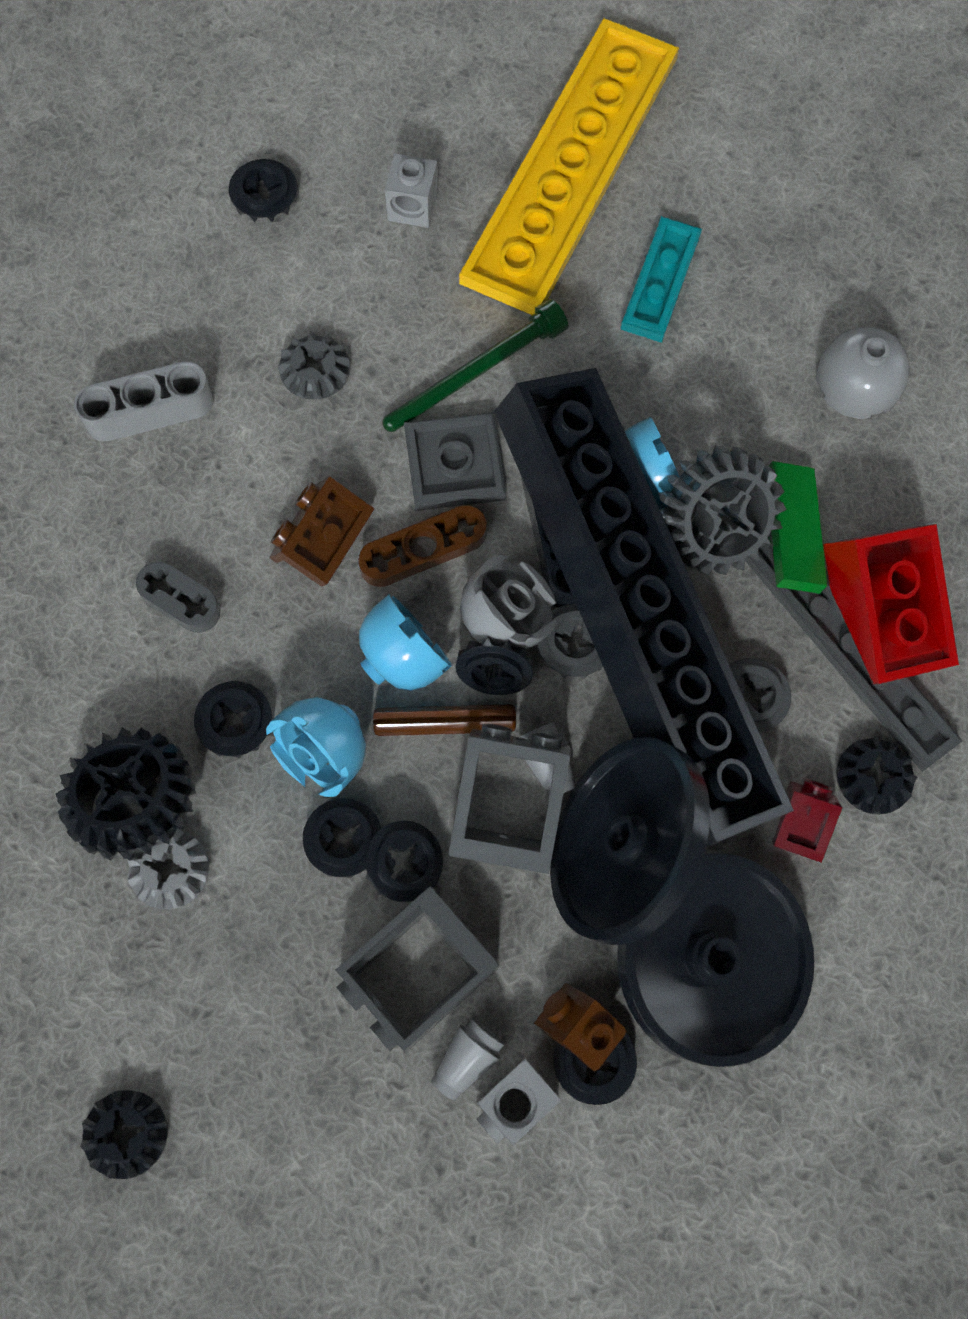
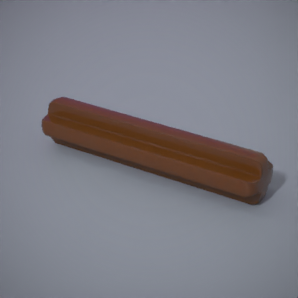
M512 704L376 708L373 713V730L377 736L470 734L472 729L481 730L482 724L505 726L511 728L512 732L516 728V709Z

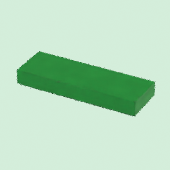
M772 461L769 467L774 469L775 474H777L774 481L781 484L782 489L785 491L777 499L783 502L787 509L775 515V518L781 522L783 529L771 530L772 542L774 544L772 547L776 587L820 594L827 587L815 468Z

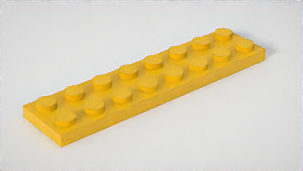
M603 18L459 274L460 285L530 315L535 313V307L550 297L673 68L678 56V47Z

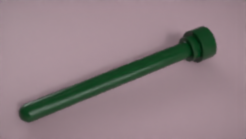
M551 298L535 307V313L529 317V323L386 415L382 421L383 428L388 432L397 431L404 426V423L410 422L537 338L544 340L549 337L553 339L566 331L569 324L561 307Z

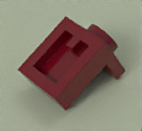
M805 779L803 785L790 781L787 792L794 811L781 816L772 840L773 846L822 863L843 807L837 797L832 795L833 789L823 783L811 779Z

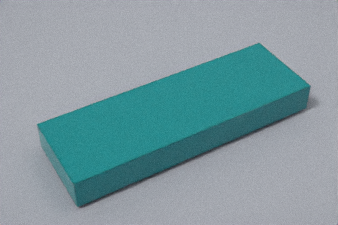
M661 216L622 320L620 330L662 343L700 239L701 228Z

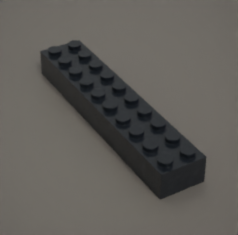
M592 368L516 383L494 410V414L633 738L651 737L662 740L681 749L695 761L704 777L710 803V826L706 847L794 811L597 369Z

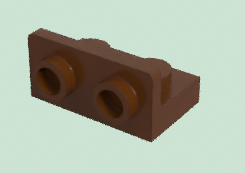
M330 476L316 485L310 482L304 488L295 502V505L300 510L292 522L286 519L275 532L271 543L276 547L269 557L276 563L284 560L321 587L329 583L374 511L372 506Z

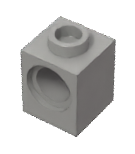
M394 153L385 187L387 220L429 228L438 195L437 161Z
M524 1059L477 1102L484 1112L476 1120L497 1144L506 1137L514 1146L561 1100L528 1061ZM510 1089L522 1091L529 1101L527 1115L517 1122L507 1121L499 1110L501 1096Z

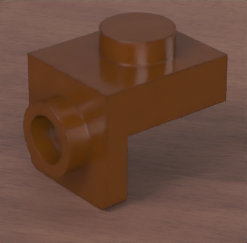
M566 982L558 992L548 998L542 1013L534 1022L547 1036L570 1050L593 1071H597L626 1034L625 1027L595 999Z

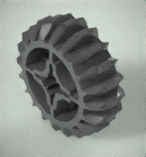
M715 445L712 455L705 450H697V459L694 465L687 460H680L681 469L684 471L679 478L676 475H667L668 482L673 485L671 492L665 491L658 494L660 500L667 505L660 509V512L684 565L688 568L695 567L698 571L707 575L713 569L718 574L727 575L730 565L737 570H744L745 558L748 556L753 560H761L758 551L762 544L774 546L771 537L768 536L771 530L783 529L781 522L775 518V515L787 510L784 503L777 499L785 491L782 489L781 484L774 481L777 477L774 469L765 465L763 459L754 453L748 454L741 447L734 446L729 451L724 446ZM719 481V483L716 486L708 489L711 485ZM714 504L720 509L724 506L723 509L729 512L731 517H727L721 512L718 515L710 505ZM694 506H696V515L691 522Z

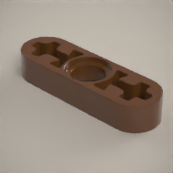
M468 505L459 506L366 544L360 551L358 562L361 575L370 585L385 587L474 551L483 544L486 538L487 524L485 516L475 507ZM465 520L468 526L476 524L473 527V536L466 537L463 532L455 533L458 531V522ZM440 528H445V536L453 534L449 536V547H444V539L439 530ZM421 536L429 537L434 540L437 547L431 555L419 557L410 550V544L414 539ZM402 545L403 556L407 562L405 565H401L400 556L396 557V546ZM380 555L383 560L394 559L387 562L388 570L380 573L377 567L369 568L373 565L372 557Z

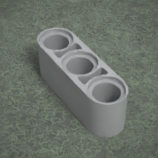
M186 361L89 385L77 394L74 400V409L86 431L93 439L111 441L199 418L211 410L214 402L213 394L203 368L197 363ZM189 388H197L190 394H182ZM153 399L150 403L146 405L138 406V404L143 400ZM108 410L104 415L94 417L98 412Z

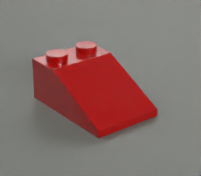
M937 524L901 528L823 544L830 590L873 684L886 683L959 665Z

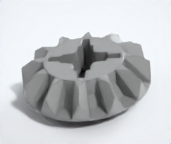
M179 829L167 831L170 837L169 844L160 842L159 839L151 843V855L145 854L140 848H137L132 860H128V883L137 898L153 908L170 910L190 903L202 891L208 878L209 861L204 847L195 837ZM172 850L174 855L173 862L183 870H186L187 874L181 872L170 874L167 882L162 883L161 874L148 865L149 863L165 862Z

